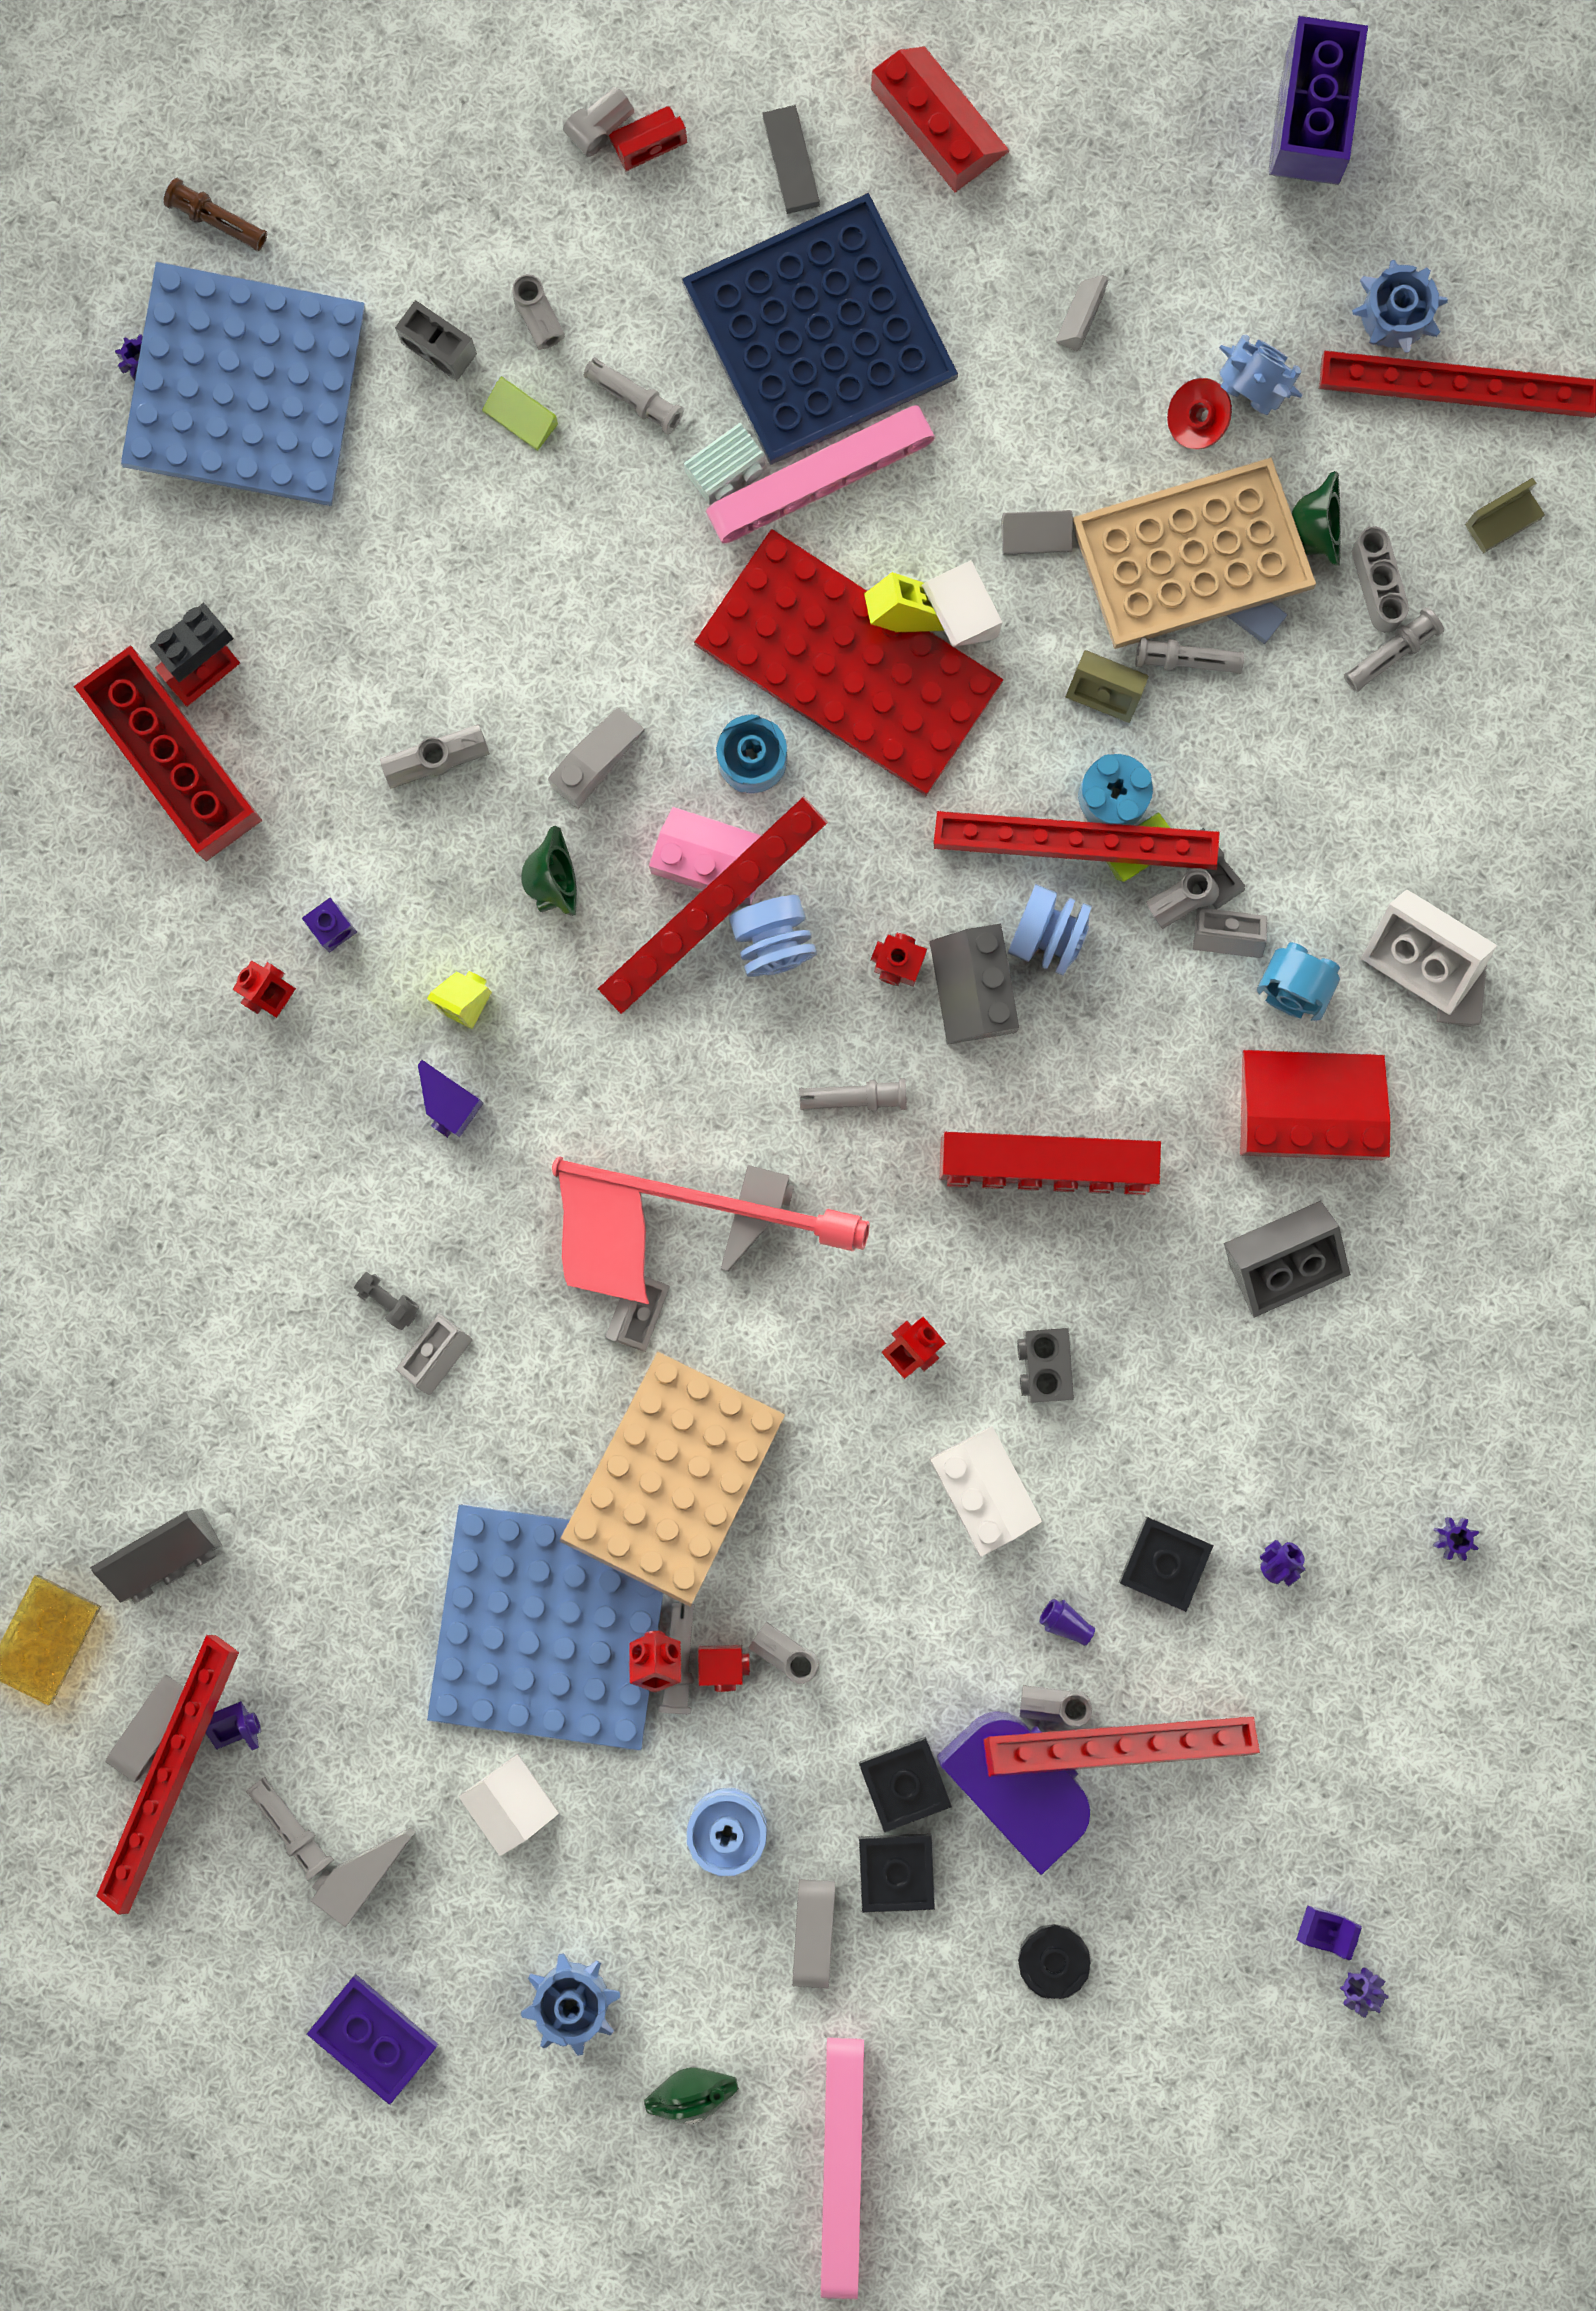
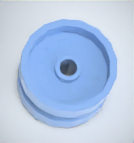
M720 1788L706 1794L695 1805L687 1826V1845L692 1858L705 1871L718 1876L738 1875L749 1870L760 1859L766 1845L767 1819L761 1805L750 1794L736 1788ZM725 1825L733 1827L732 1835L725 1836L722 1834L721 1831H723Z

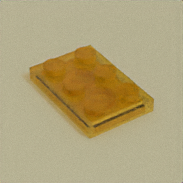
M34 1575L0 1642V1682L48 1706L53 1704L102 1606L40 1575Z

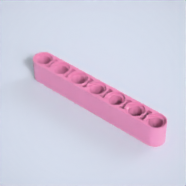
M918 405L911 406L716 501L707 508L706 513L720 541L725 544L730 543L928 446L935 439V436Z
M827 2038L821 2298L858 2299L864 2039Z

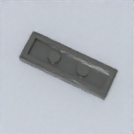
M796 105L762 112L786 214L819 207L820 200Z

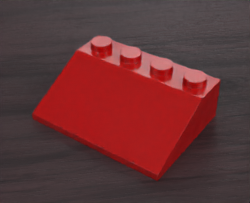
M1261 1050L1242 1051L1240 1156L1382 1161L1390 1157L1391 1120L1385 1055Z

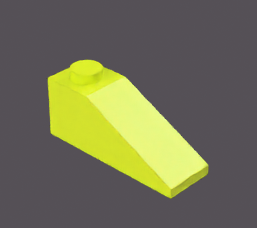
M891 572L864 594L870 624L895 632L945 631L922 587L924 582Z
M456 971L431 991L427 1000L441 1014L473 1029L492 992L485 986L487 980L471 971H468L465 976Z

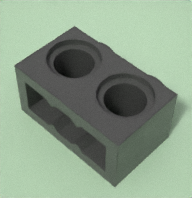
M416 300L395 327L401 344L456 381L459 380L477 355L470 336Z
M1069 1328L1023 1331V1339H1017L1019 1360H1025L1026 1374L1020 1375L1021 1396H1028V1403L1074 1400ZM1041 1337L1047 1338L1053 1346L1052 1353L1047 1358H1040L1034 1352V1344ZM1043 1373L1052 1375L1055 1380V1388L1049 1394L1041 1393L1036 1385L1038 1377Z

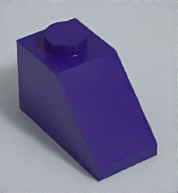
M421 1060L418 1064L426 1115L434 1120L430 1126L447 1138L451 1133L460 1138L484 1103L437 1069Z

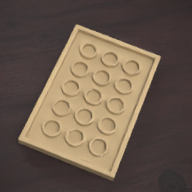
M1272 457L1073 517V528L1114 649L1140 642L1141 638H1154L1314 589L1316 585Z
M657 1351L564 1530L560 1542L691 1607L785 1414Z

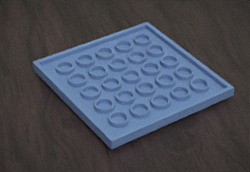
M156 262L121 459L122 467L332 506L365 308L364 302Z
M459 1504L427 1721L641 1750L650 1691L630 1684L629 1642L643 1637L649 1631H658L664 1593L561 1543L560 1538L570 1519Z

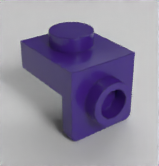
M242 1701L214 1712L206 1730V1735L216 1750L242 1739L246 1741L251 1750L259 1748L257 1734L261 1733L260 1722L254 1712L249 1714Z
M1307 1905L1296 1940L1304 1945L1332 1952L1343 1959L1351 1960L1358 1944L1362 1927L1343 1915Z

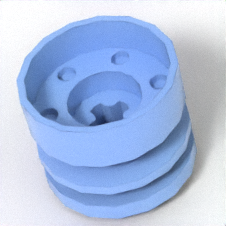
M1035 884L1008 954L1029 962L1037 949L1045 951L1042 967L1047 969L1053 955L1060 957L1055 973L1064 976L1067 968L1076 960L1089 929V913L1092 906L1083 903L1076 918L1070 915L1075 902L1074 899L1070 898L1061 911L1054 908L1057 892Z
M787 895L768 899L743 908L729 917L736 942L753 941L752 945L740 952L742 960H753L744 966L747 977L783 973L798 967L801 963L817 955L814 944H803L811 939L810 931H793L794 927L806 920L799 895Z

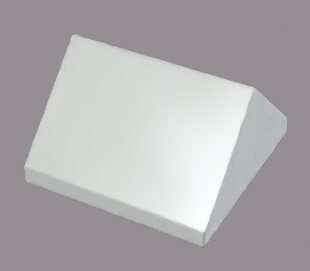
M971 560L922 584L953 647L989 641L999 636L1002 620Z
M516 1754L459 1796L499 1856L525 1842L559 1814L519 1754Z

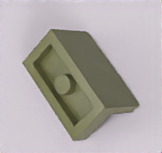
M1534 478L1527 480L1475 511L1467 521L1465 526L1483 554L1545 516L1531 493V490L1537 484Z
M1085 650L1065 698L1130 723L1149 676Z

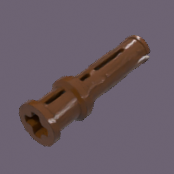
M178 177L174 178L168 185L163 199L165 207L169 209L175 207L189 215L191 221L195 223L204 221L252 247L255 251L261 250L267 239V231L214 204L207 193L203 191L198 193L185 186L184 181Z

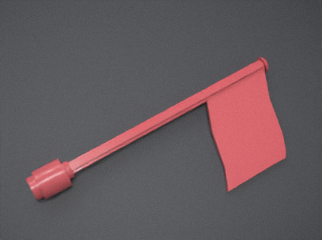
M557 1157L552 1164L553 1175L559 1177L564 1210L562 1263L567 1285L649 1304L644 1279L646 1227L641 1193L813 1231L815 1236H819L820 1244L849 1251H855V1249L863 1250L869 1235L870 1222L862 1220L861 1216L827 1209L824 1215L819 1214L818 1217L568 1162L564 1161L563 1157Z

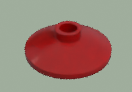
M1196 378L1183 384L1173 395L1168 407L1167 422L1173 438L1182 446L1190 449H1204L1215 444L1225 434L1231 421L1232 403L1230 396L1221 387L1220 383L1209 378ZM1208 410L1207 418L1203 422L1201 418L1202 413Z

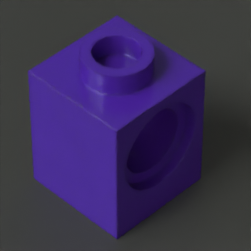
M331 897L302 917V920L316 939L329 953L357 933V930Z

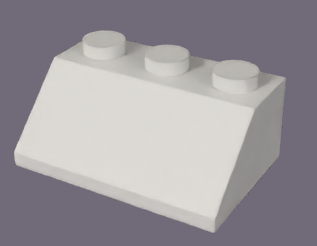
M1406 890L1389 904L1361 960L1448 1015H1451L1483 972L1497 945L1409 890Z
M993 1426L929 1458L977 1553L981 1557L1011 1542L1042 1522Z

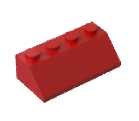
M925 46L898 50L872 70L871 90L955 193L1009 153L1006 145Z

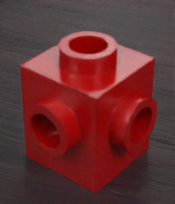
M896 932L895 937L887 934L884 943L877 941L870 961L876 963L874 972L880 974L879 980L893 986H899L901 982L914 987L927 949L916 945V939ZM899 956L903 961L899 963L894 962L892 957Z
M251 960L249 965L238 975L237 983L232 990L243 996L240 1003L251 1011L259 1014L261 1009L277 1018L296 988L282 979L285 973L274 965L267 962L262 967Z
M922 1316L913 1325L908 1320L891 1333L895 1340L881 1353L905 1379L917 1368L920 1367L925 1372L939 1360L940 1357L936 1352L946 1342Z
M649 1631L643 1637L629 1642L630 1684L657 1693L681 1683V1641L668 1637L661 1631Z

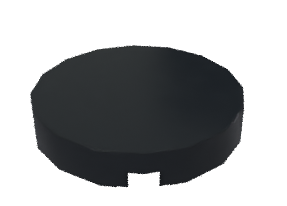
M1058 1924L1040 1926L1028 1934L1021 1944L1018 1956L1022 1979L1031 1991L1043 1998H1069L1083 1987L1089 1977L1091 1964L1089 1949L1081 1936L1066 1926Z

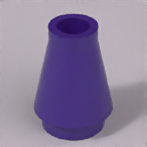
M1055 1598L1052 1599L1040 1616L1039 1623L1045 1626V1631L1073 1640L1083 1646H1086L1091 1641L1095 1633V1627L1085 1621L1065 1600L1058 1601Z

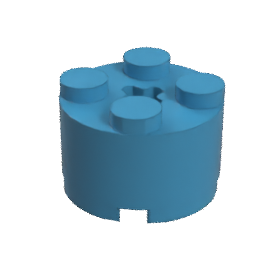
M753 714L739 716L725 726L718 739L716 754L720 773L724 780L738 792L760 793L776 785L785 774L787 766L786 739L778 725L772 721ZM753 749V752L757 753L758 758L751 760L747 756L746 751Z
M1107 754L1100 757L1088 768L1078 792L1079 805L1087 821L1116 825H1134L1137 823L1151 802L1153 794L1151 773L1142 763L1128 755ZM1113 787L1120 790V795L1117 799L1111 797Z
M1290 942L1286 948L1275 950L1257 987V992L1260 995L1264 991L1268 994L1265 1000L1267 1003L1293 1017L1301 1019L1303 1014L1307 1013L1313 1015L1310 1021H1319L1322 1019L1340 982L1338 975L1340 966L1332 960L1326 958L1318 959L1309 955L1305 947Z

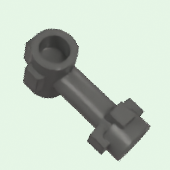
M365 1272L354 1286V1289L359 1292L357 1296L364 1301L370 1296L387 1309L389 1313L385 1319L395 1328L403 1330L405 1326H410L418 1315L416 1314L419 1309L418 1304L405 1295H402L397 1300L378 1285L381 1281L379 1276Z

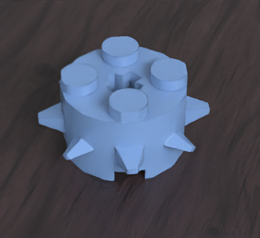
M1391 260L1389 268L1383 271L1380 277L1363 276L1360 279L1367 297L1363 305L1353 309L1352 313L1355 316L1361 317L1365 331L1370 336L1369 343L1372 345L1377 344L1378 346L1402 348L1405 353L1410 352L1411 344H1414L1423 335L1434 337L1439 335L1440 330L1433 316L1438 307L1448 303V299L1439 296L1432 278L1428 280L1430 269L1426 267L1418 272L1416 271L1417 267L1398 265L1396 260Z
M1242 335L1237 345H1233L1232 348L1223 345L1219 347L1228 357L1219 372L1223 378L1221 387L1235 397H1238L1241 393L1252 400L1250 405L1258 412L1268 415L1271 409H1279L1286 397L1290 398L1291 395L1299 398L1302 397V394L1294 386L1302 373L1301 369L1294 365L1291 370L1284 364L1288 357L1274 347L1259 339L1253 345L1249 343L1250 337L1248 335Z
M563 1953L558 1955L557 1966L545 1977L534 1974L529 1975L528 1980L537 1993L533 2004L521 2011V2017L536 2021L537 2029L543 2035L540 2045L542 2048L545 2049L552 2043L560 2046L570 2044L576 2055L580 2056L583 2055L585 2042L589 2041L597 2032L608 2035L613 2033L614 2030L605 2019L608 2005L621 1996L620 1991L607 1989L603 1978L599 1975L601 1966L599 1961L596 1960L590 1966H586L581 1963L569 1962ZM575 1999L577 2005L573 2006L570 2010L566 2009L564 2006L566 2000Z

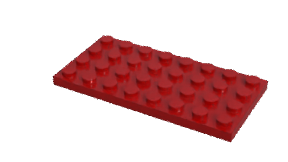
M771 528L694 641V645L927 796L1004 679L930 631L895 632L870 624L864 595L867 592L866 589Z

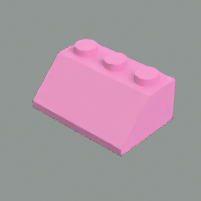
M673 807L660 831L649 863L651 874L703 890L761 835ZM755 891L742 903L751 906Z

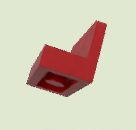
M666 106L609 134V139L625 171H629L686 144L687 134L681 117L676 118L671 107Z
M224 646L181 682L175 679L163 662L159 663L155 670L184 705L188 707L236 668L240 662L230 649Z

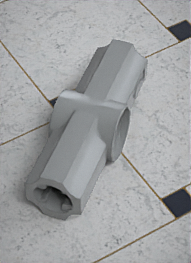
M477 724L440 738H426L415 747L380 758V762L390 789L430 775H443L450 768L490 755L481 727ZM431 751H443V757L439 762L431 764L426 761L427 755Z

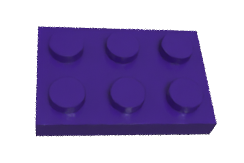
M357 1974L351 1978L306 2034L389 2105H391L438 2046L436 2041Z

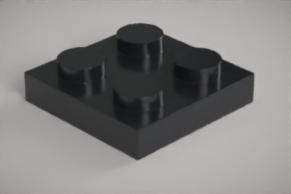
M203 602L200 606L187 611L183 619L171 629L162 631L149 646L175 679L181 682L234 638Z
M1145 1517L1118 1583L1187 1612L1214 1545L1154 1519Z
M926 1737L858 1762L884 1833L952 1807Z
M931 1833L859 1836L862 1913L935 1910Z

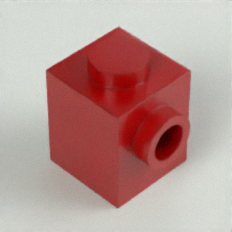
M743 1645L699 1646V1686H714V1691L730 1692L736 1691V1685H743V1676L750 1675V1653L743 1654Z

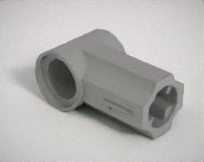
M614 87L588 110L581 108L574 112L565 122L563 131L587 157H591L604 147L609 134L634 114V107L631 105L628 97L620 89Z
M529 274L518 277L512 288L515 308L521 314L538 350L548 349L558 344L565 338V334L544 293L541 281L534 275ZM528 290L537 293V297L531 301H525L520 298L521 294Z
M1194 868L1184 874L1181 881L1146 903L1160 927L1164 929L1195 909L1212 905L1219 895V887L1206 870ZM1200 881H1207L1208 887L1206 891L1202 894L1194 895V885Z
M767 1621L748 1647L785 1673L792 1682L797 1684L809 1682L816 1675L819 1668L818 1658L813 1651L802 1647ZM803 1656L810 1661L811 1671L809 1674L799 1675L793 1670L792 1662L795 1657Z
M1023 1685L1020 1706L1021 1718L1066 1723L1073 1727H1080L1090 1720L1092 1706L1088 1696L1083 1691L1077 1689L1066 1691ZM1072 1699L1081 1700L1086 1706L1084 1713L1078 1717H1072L1065 1711L1066 1704Z

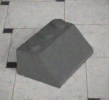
M1001 923L965 929L930 940L947 1045L1017 1033L1019 1023Z
M1318 1201L1224 1243L1230 1268L1253 1318L1351 1275L1340 1227L1322 1201Z
M202 1508L185 1511L90 1568L93 1574L120 1603L132 1599L134 1604L152 1595L154 1592L151 1587L163 1581L165 1585H169L183 1577L185 1573L182 1569L194 1562L199 1567L215 1558L214 1550L221 1547L222 1544Z

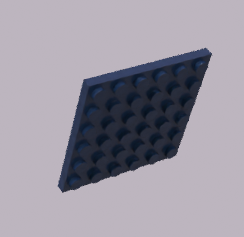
M869 193L682 278L683 287L770 466L958 379V372Z

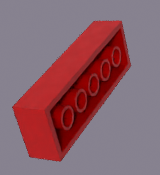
M131 645L73 686L194 851L207 862L263 821L161 682Z
M944 1131L941 1137L939 1180H947V1187L957 1188L968 1187L970 1181L982 1182V1188L1004 1189L1006 1183L1018 1184V1190L1039 1191L1042 1185H1053V1191L1075 1192L1078 1186L1089 1187V1193L1110 1194V1191H1114V1188H1124L1125 1195L1141 1196L1150 1193L1151 1189L1160 1184L1161 1141Z

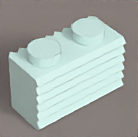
M739 423L686 461L684 468L687 476L708 504L711 505L715 501L734 493L735 487L743 481L750 483L758 478L765 466V455L746 429H744L743 425Z

